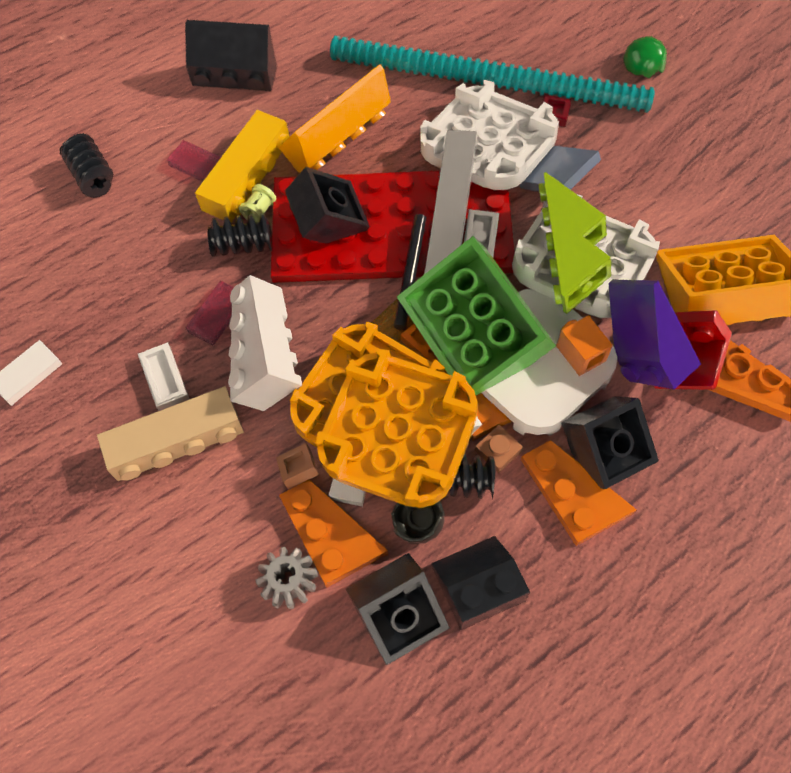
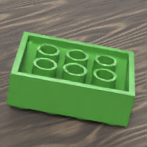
M474 236L397 296L439 362L445 367L447 374L453 375L454 371L465 376L466 381L475 391V395L531 366L557 346L487 249Z

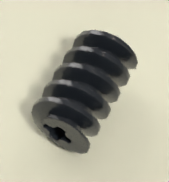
M84 133L76 134L67 139L60 147V155L82 193L92 198L107 194L111 189V181L114 174L108 162L104 159L103 154L99 151L94 139Z
M261 213L259 222H256L253 215L249 214L246 224L243 223L240 215L236 216L235 225L231 224L228 217H224L223 226H219L216 218H212L211 226L208 227L207 231L208 245L212 257L216 255L217 248L222 256L228 254L229 247H231L234 254H239L241 245L246 253L252 252L253 244H255L258 252H263L265 243H267L272 251L270 222L264 213Z
M464 454L453 485L449 490L450 495L455 497L459 487H462L465 498H469L472 490L476 489L478 499H483L486 491L490 490L493 500L496 473L494 457L489 456L485 465H482L480 455H475L471 464H468L466 454Z

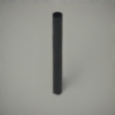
M422 214L414 216L400 294L415 282L427 219ZM398 300L394 328L406 330L409 315Z

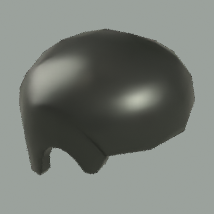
M440 501L434 505L422 508L397 503L391 513L394 533L411 544H425L435 539L442 531L445 521V513Z

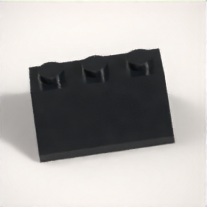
M186 20V68L192 86L272 91L277 63L269 25Z

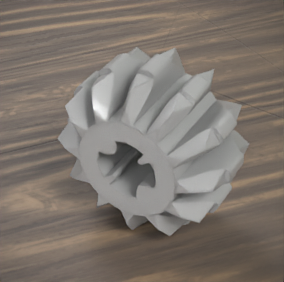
M281 547L279 551L280 557L275 558L271 552L266 555L270 565L259 564L258 570L263 576L256 579V584L258 587L264 588L261 592L262 598L264 600L272 598V605L275 608H279L285 600L288 609H294L295 598L298 597L303 604L308 601L304 590L309 592L316 590V585L309 580L316 578L318 572L314 568H309L313 563L310 556L301 558L302 552L299 548H295L289 556L286 547ZM291 572L293 576L289 578V583L283 584L282 579L285 578V573Z

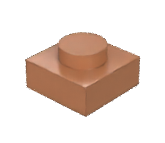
M500 425L475 446V451L485 461H487L489 456L494 457L497 473H500L523 450V446Z
M306 443L276 457L282 481L288 489L319 475L312 451Z

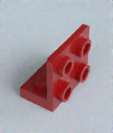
M717 310L675 312L701 363L675 389H716L732 332ZM653 386L655 389H669V388H663V387Z

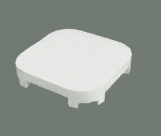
M484 80L483 86H471L468 88L463 83L456 88L453 101L432 122L424 120L421 125V154L426 161L441 168L447 130L477 131L471 182L493 190H507L521 184L551 150L557 139L559 121H557V118L552 113L553 107L545 102L536 109L494 92V82Z
M547 201L543 203L542 208L548 207ZM541 210L522 240L519 239L512 268L514 275L522 284L555 299L553 285L559 284V278H552L549 261L550 258H555V251L548 252L546 233L552 231L551 226L544 227ZM606 216L607 235L595 246L611 257L612 276L579 303L575 309L599 318H611L608 283L613 279H645L658 252L660 242L655 241L654 237L647 231L649 224L640 219L636 226L632 227Z
M526 289L518 292L556 345L561 328L573 319L578 321L583 318L573 309L568 314H565L562 304L556 305L555 299L537 291ZM612 346L606 362L579 376L559 349L555 347L531 366L481 393L514 423L513 429L523 436L525 432L535 435L548 434L551 436L560 430L562 421L570 418L599 390L606 388L616 369L617 355L614 346Z

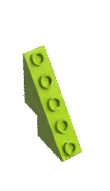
M545 172L543 174L544 183H539L538 185L541 202L547 201L548 207L542 208L544 227L551 226L552 231L546 233L548 252L555 251V258L549 259L552 278H559V284L553 285L556 305L562 304L563 312L568 314L612 276L611 257L595 246L607 235L606 215Z

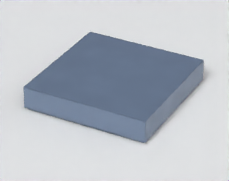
M554 146L529 176L519 184L520 188L539 192L538 184L544 183L543 174L547 172L571 190L600 162L599 151Z

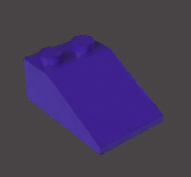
M613 279L608 285L614 349L617 361L621 366V373L630 382L675 389L701 363L659 281Z

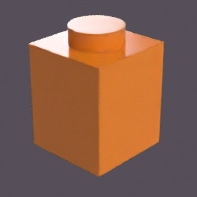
M588 315L578 321L573 319L567 322L560 330L556 347L576 373L581 376L606 362L613 344Z

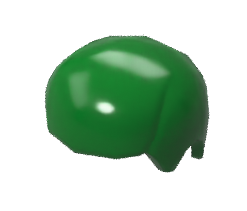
M652 36L640 37L628 45L623 62L627 71L632 74L651 78L657 71L660 73L664 72L667 63V51L662 41Z

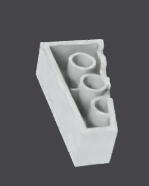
M249 275L232 289L230 295L232 303V317L229 324L231 329V346L229 349L231 373L228 385L230 387L231 402L265 411L295 389L301 387L302 381L301 376L296 375L294 372V367L298 362L296 353L290 352L288 344L292 340L291 329L285 328L284 325L288 316L282 288Z

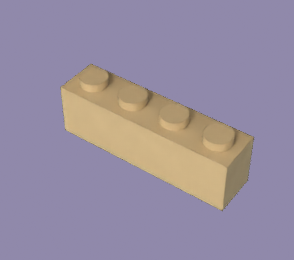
M224 386L100 433L97 437L108 472L117 481H127L137 478L141 472L151 468L168 466L174 459L185 455L199 454L205 450V447L218 442H230L237 435L244 433L234 404L230 401L228 390Z

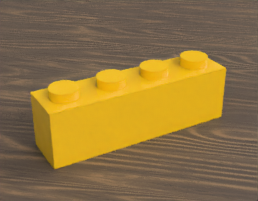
M256 110L196 190L195 195L201 211L224 220V217H228L231 223L237 214H241L239 206L242 203H246L250 198L254 185L261 184L267 172L272 171L277 158L282 153L279 147L290 137L286 121Z

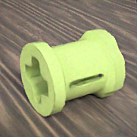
M256 184L252 188V195L247 202L239 206V212L247 220L249 214H252L255 221L259 222L261 213H265L269 206H273V202L277 198L269 188Z

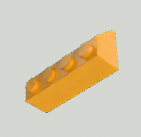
M379 64L296 130L279 147L299 174L305 167L315 170L321 168L326 164L322 158L329 153L334 157L346 147L343 143L344 140L350 136L354 141L366 131L363 126L366 122L370 120L374 124L386 114L383 109L391 103L383 67Z

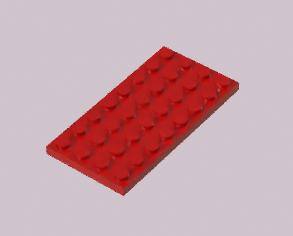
M441 170L333 175L351 181L370 228L367 231L327 244L305 239L299 231L285 193V189L297 176L274 177V194L277 199L273 202L272 283L403 278L414 216L416 214L425 215L427 218L416 277H422L425 274ZM471 182L462 244L464 243L469 209L499 213L493 259L504 274L514 273L512 263L515 250L509 190H493Z

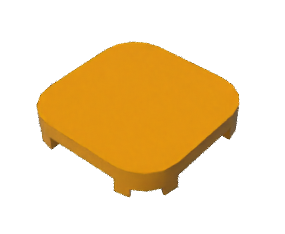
M366 321L365 324L351 325L346 328L340 327L332 335L331 343L308 374L302 386L298 390H294L290 399L292 423L296 432L305 441L317 448L315 444L318 431L322 432L346 378V367L352 359L356 361L364 355L375 353L376 348L390 350V355L443 373H445V367L436 359L432 363L378 331V325Z
M376 348L375 353L364 355L356 361L352 359L345 369L346 378L322 432L318 431L315 444L322 466L329 476L343 484L402 505L422 508L436 504L447 495L452 487L475 426L478 411V400L475 391L466 381V377L454 371L453 375L393 357L390 355V350Z

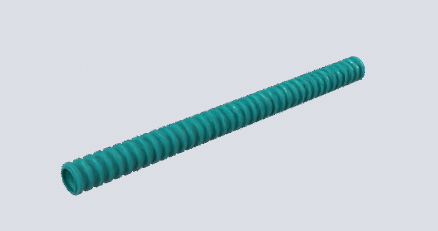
M338 35L332 38L330 44V57L333 61L339 59L340 62H345L347 60L351 64L355 61L357 65L364 63V66H369L372 64V67L375 68L380 64L383 69L386 67L389 70L397 68L399 72L404 69L405 73L413 71L414 74H418L421 72L423 76H426L428 73L430 77L438 75L440 79L446 76L447 80L455 78V81H460V79H463L464 83H468L470 80L472 84L480 82L482 86L484 80L494 82V85H497V88L500 89L502 86H506V90H510L512 87L514 91L523 89L524 93L530 90L531 94L540 92L542 96L544 93H548L551 96L553 94L557 95V97L566 96L568 99L572 97L575 98L574 101L583 99L584 103L590 100L592 104L601 102L600 105L602 106L608 103L609 107L618 105L620 109H622V106H626L627 110H631V107L635 108V111L638 112L640 109H644V113H648L651 110L655 95L654 87L645 89V86L641 85L640 88H637L636 84L627 86V83L624 82L623 85H619L618 81H615L613 84L610 83V80L601 82L600 78L594 81L592 77L583 79L582 75L576 78L575 74L566 76L564 72L562 75H558L557 71H553V74L549 73V70L540 72L539 68L533 71L531 67L523 69V66L519 65L518 68H515L514 64H510L509 67L506 66V63L497 65L496 61H493L491 64L489 60L481 62L478 58L472 61V57H468L466 60L463 56L455 58L454 54L448 57L447 53L439 55L438 52L434 51L433 54H430L429 50H426L424 53L422 49L414 51L413 48L409 47L406 50L405 46L397 48V45H392L389 47V44L386 43L381 46L380 42L373 44L372 41H367L365 43L362 39H359L357 42L355 38L348 40L347 37H342L340 39Z

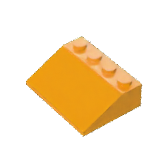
M775 235L661 249L656 254L674 312L717 310L726 325L746 321H763L768 318L783 316L791 317V251Z

